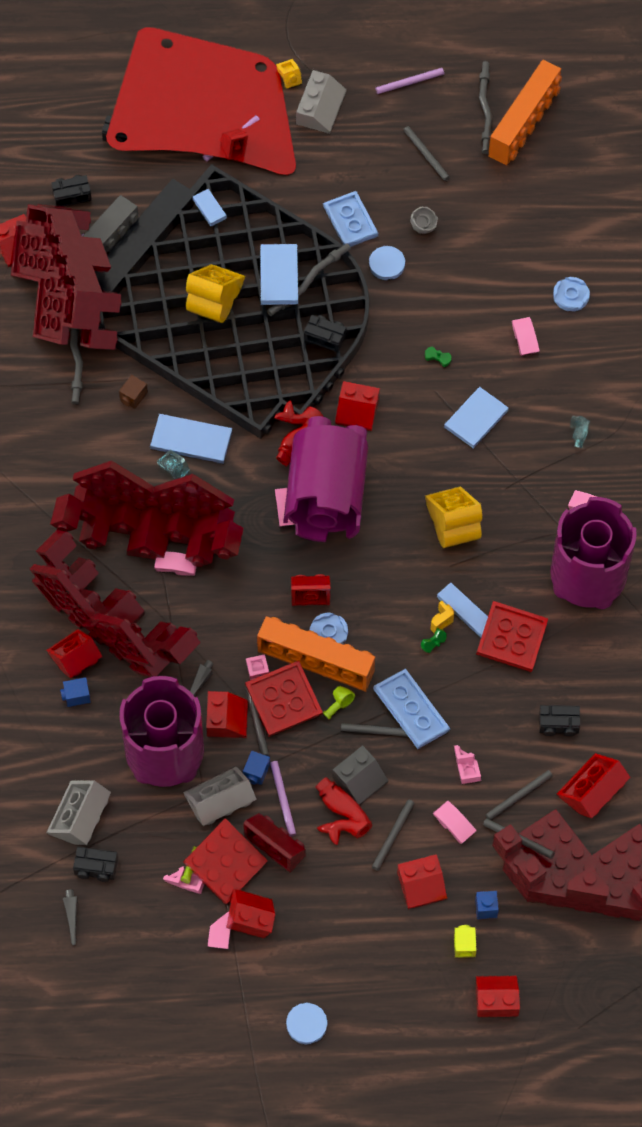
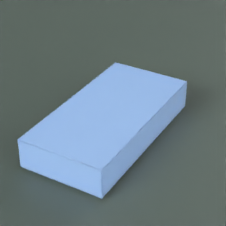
M209 189L193 196L194 203L210 226L227 219L226 214Z

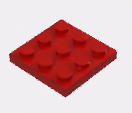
M493 601L476 655L532 672L548 618Z
M299 660L245 682V686L268 737L323 714Z
M225 818L183 863L227 904L232 899L233 889L241 890L268 860Z

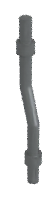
M488 61L483 62L482 72L479 76V81L481 82L479 100L486 117L485 128L482 133L483 154L489 153L493 119L486 99L487 83L490 81V63Z
M346 243L338 250H333L328 254L327 258L311 269L303 283L298 287V297L307 290L318 272L332 262H337L343 254L351 249L349 244ZM289 304L273 305L267 310V313L272 316L280 309L284 310Z
M72 328L70 347L76 366L71 390L73 391L72 404L77 405L79 404L80 392L83 387V382H81L83 360L77 344L79 329Z

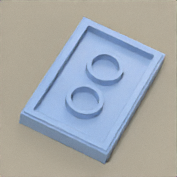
M357 191L323 203V207L343 245L347 243L351 247L378 237V231Z
M479 387L444 424V428L474 449L508 412L509 408Z

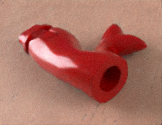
M288 401L283 412L275 415L274 418L291 424H302L301 427L289 432L281 442L276 459L284 466H288L291 460L294 435L301 429L308 427V420L311 417H323L322 413L316 408L308 406L302 414H295L292 402Z
M325 777L316 785L315 788L320 792L319 796L326 807L336 814L349 818V820H337L317 827L318 831L329 834L331 841L335 845H338L340 831H346L354 837L360 838L372 828V822L359 804L341 787L336 785L334 781L331 782L328 777Z

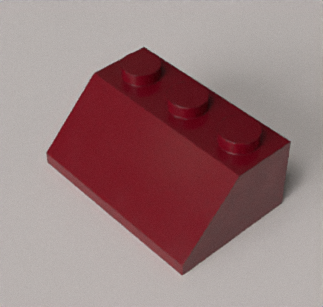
M258 813L243 823L244 837L289 873L306 856L305 845L298 839H292L284 828H278L274 825V821L267 815L263 816Z

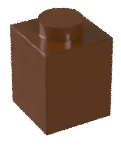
M133 375L129 377L119 390L120 401L125 406H131L135 409L148 393L147 383Z

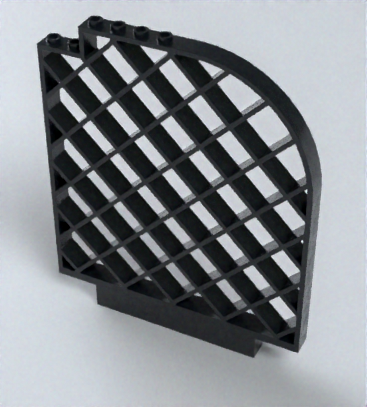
M212 164L190 189L172 178L107 254L111 269L108 272L95 271L102 291L120 293L125 286L127 287L129 302L121 303L119 313L100 311L101 320L99 328L106 329L104 318L132 316L134 330L117 332L115 348L260 439L265 434L270 433L275 421H279L274 417L276 414L283 412L288 401H291L292 405L305 403L301 410L293 406L295 414H302L308 406H318L322 402L324 394L332 390L336 379H340L343 376L345 368L362 345L367 331L369 294L361 268L354 257L347 251L341 256V260L344 261L350 270L324 273L322 269L308 287H321L324 302L299 306L298 304H292V307H286L284 310L280 309L270 316L265 305H261V282L258 268H261V255H255L253 241L279 237L280 244H286L284 236L305 234L312 239L313 247L298 249L297 262L316 260L317 264L321 262L322 258H327L330 252L338 250L342 245L328 234ZM207 189L211 193L232 190L239 194L240 203L221 205L220 207L226 214V217L243 215L245 230L219 233L218 226L215 224L213 225L214 234L187 238L185 223L206 221L199 209L190 210L195 205L193 196ZM268 212L275 216L277 225L250 229L248 214ZM179 223L183 239L164 241ZM248 242L250 257L224 260L221 246ZM217 246L219 261L192 265L190 250ZM185 251L188 266L160 269L158 255ZM154 255L156 270L137 273L150 256ZM211 264L233 272L253 269L256 284L243 285L235 299L258 296L261 311L234 315L232 307L229 316L223 323L211 319L202 320V317L197 315V321L170 324L167 309L186 307L188 294L165 297L163 282L186 279L190 273ZM307 276L298 277V287H300ZM358 281L363 296L329 300L328 285ZM159 283L161 298L133 302L131 286ZM365 308L362 325L347 327L345 339L356 338V340L343 357H341L339 350V352L334 351V358L308 360L306 345L313 343L304 340L300 318L327 314L328 321L334 322L332 313ZM163 310L166 325L138 329L135 314ZM295 319L298 334L271 338L268 322ZM263 323L266 339L239 343L236 327ZM232 328L234 344L207 348L204 332ZM200 333L201 349L175 352L173 336ZM168 337L170 353L149 356L141 350L140 341ZM136 342L137 348L130 343ZM301 347L303 362L276 366L274 350ZM269 351L271 367L244 371L242 355ZM237 356L240 372L212 376L210 359ZM205 360L206 377L186 379L179 375L177 364ZM173 365V370L166 366ZM332 370L318 389L314 390L311 373ZM306 374L309 390L282 394L279 378ZM274 379L277 395L249 399L247 383ZM242 384L245 400L224 403L216 398L215 387ZM209 388H210V393H211V394H209L208 392H206V391L203 390V389H209ZM274 408L261 425L254 422L252 411ZM247 412L248 417L244 416L241 413Z

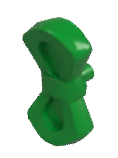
M433 346L427 348L424 354L426 361L437 360L442 367L448 366L452 361L450 353L437 351Z
M437 628L432 638L421 641L422 650L430 653L434 647H439L440 643L446 641V632Z

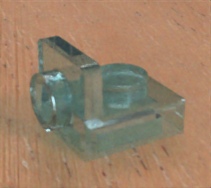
M572 416L570 427L575 429L573 435L575 446L579 448L583 447L590 426V421L581 416Z
M169 450L157 461L159 467L171 473L174 480L184 477L190 471L185 459L172 450Z

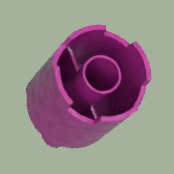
M314 416L308 420V427L301 429L294 435L283 523H288V519L293 522L297 536L312 541L326 542L329 532L346 530V538L348 539L358 534L361 523L368 457L367 430L357 425L347 426L346 428L333 426L328 418Z
M590 497L587 503L575 506L571 510L566 509L563 512L558 523L550 569L553 591L557 597L566 599L570 603L581 607L606 609L612 605L613 600L623 591L628 577L637 532L636 527L632 526L630 520L622 512V505L607 498Z
M154 676L144 679L142 686L135 689L126 700L123 699L120 706V724L128 766L134 773L135 779L143 784L167 787L182 782H190L196 777L197 770L204 756L199 700L189 690L179 685L176 678Z

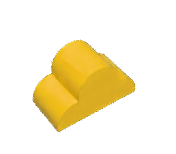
M213 264L190 273L186 283V292L188 293L186 310L223 323L230 313L234 299L242 288L245 276Z
M462 487L425 495L427 508L434 521L436 534L442 548L481 539V504Z

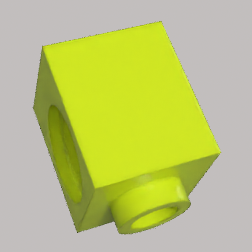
M461 925L455 928V958L476 956L475 927Z

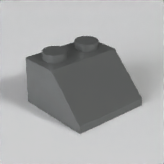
M363 745L333 769L332 778L359 805L388 783V779L378 762Z

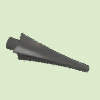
M207 660L204 666L202 664L199 665L190 690L194 696L213 674L211 668L214 663L210 660Z
M66 890V898H63L70 928L71 943L76 945L78 899L77 896L74 897V890Z

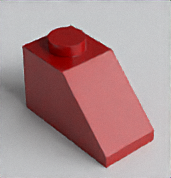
M236 129L222 133L221 145L228 160L245 156L248 140L246 132Z

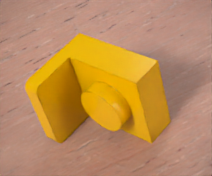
M293 59L276 64L277 71L282 76L286 88L302 84L300 69Z
M443 601L439 602L438 610L440 613L436 614L431 620V630L434 634L437 628L443 630L454 622V610Z

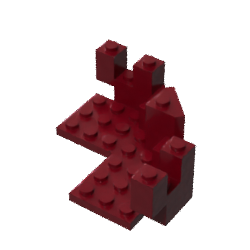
M28 204L26 222H16L11 275L38 282L33 337L67 345L70 327L82 329L80 346L115 350L117 331L99 328L101 320L100 311L119 313L122 303L121 294L102 291L95 271L108 272L111 269L101 238L82 237L79 230H89L91 212L62 206Z
M112 460L74 473L73 481L79 484L75 488L74 496L66 494L57 497L50 523L57 530L69 532L77 529L79 520L83 521L79 542L86 545L89 549L105 546L109 531L129 534L127 555L154 560L156 558H164L169 541L188 544L185 559L196 567L212 563L214 553L221 559L237 556L244 529L233 522L235 512L229 509V507L233 506L234 499L198 476L190 474L153 486Z
M56 530L36 550L47 564L46 566L34 564L29 569L35 576L32 582L55 610L59 613L63 610L68 614L70 622L79 629L82 626L90 632L88 635L98 644H106L110 648L109 652L118 660L122 661V659H125L130 663L129 668L135 673L148 677L157 676L170 662L181 664L201 643L196 637L197 633L192 628L180 626L177 629L174 624L162 621L144 637L141 633L142 629L136 623L144 616L145 611L135 600L137 597L130 590L125 591L115 588L103 602L100 601L101 597L97 592L85 590L84 588L99 572L95 569V563L90 559L79 557L70 567L62 561L77 546L73 541V536L68 531Z
M557 809L520 833H517L510 824L494 834L492 846L504 861L503 871L526 901L547 903V905L561 908H575V910L590 913L591 911L603 913V915L618 918H631V920L635 921L642 920L641 824H638L593 855L589 853ZM519 834L554 851V857L550 859L522 845V838Z

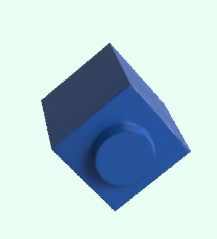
M86 677L63 682L64 689H60L62 701H67L68 707L91 703Z
M251 750L243 770V774L249 779L250 784L255 785L257 783L262 785L270 766V757Z
M497 891L476 892L477 919L497 918L499 911Z

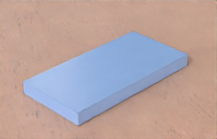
M261 244V305L298 304L297 244Z
M159 414L150 449L224 464L232 435V428Z
M406 669L374 685L373 690L417 749L450 731V727Z

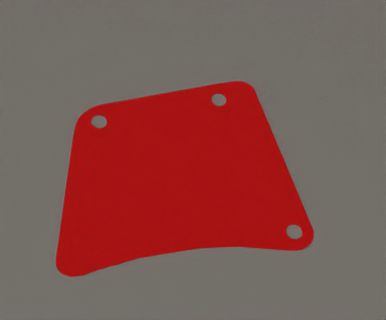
M146 27L138 31L106 135L107 142L111 147L122 151L172 150L195 152L227 159L221 145L222 133L228 130L240 129L248 134L245 156L232 160L257 166L277 174L288 175L295 171L296 161L280 74L277 71V66L269 58L257 53L157 28ZM170 39L173 42L172 47L164 48L161 45L162 40ZM263 62L266 64L267 69L259 72L256 70L255 65ZM255 115L259 117L260 120L242 128ZM118 133H125L127 140L125 142H118L115 136Z

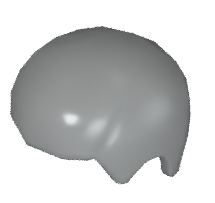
M419 207L413 211L410 223L416 232L427 234L437 227L438 217L433 210L428 207Z

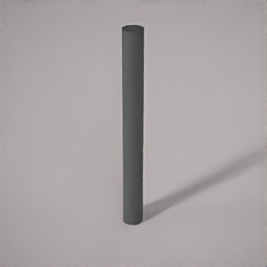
M409 126L405 127L403 131L440 177L447 181L450 178L447 172Z
M245 686L260 752L263 755L269 756L261 719Z
M341 723V731L408 737L402 728Z
M547 770L485 814L487 819L492 820L553 777L552 773Z
M408 799L372 865L374 870L379 871L415 804L412 800Z
M485 819L483 823L485 827L497 833L505 828L489 819ZM519 834L522 838V845L550 859L554 857V851Z

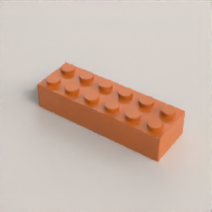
M545 60L541 61L490 136L488 157L505 165H508L511 160L513 161L516 158L517 150L519 147L522 148L524 146L527 135H531L534 131L535 123L541 121L544 110L550 107L552 98L559 94L561 89L559 84L562 80V76H560L561 68Z
M266 616L257 635L258 652L289 664L299 660L302 668L365 692L375 672V656L370 652L356 650L353 646L340 644L330 637H321L311 630H302L295 624L283 623L276 617L270 618Z

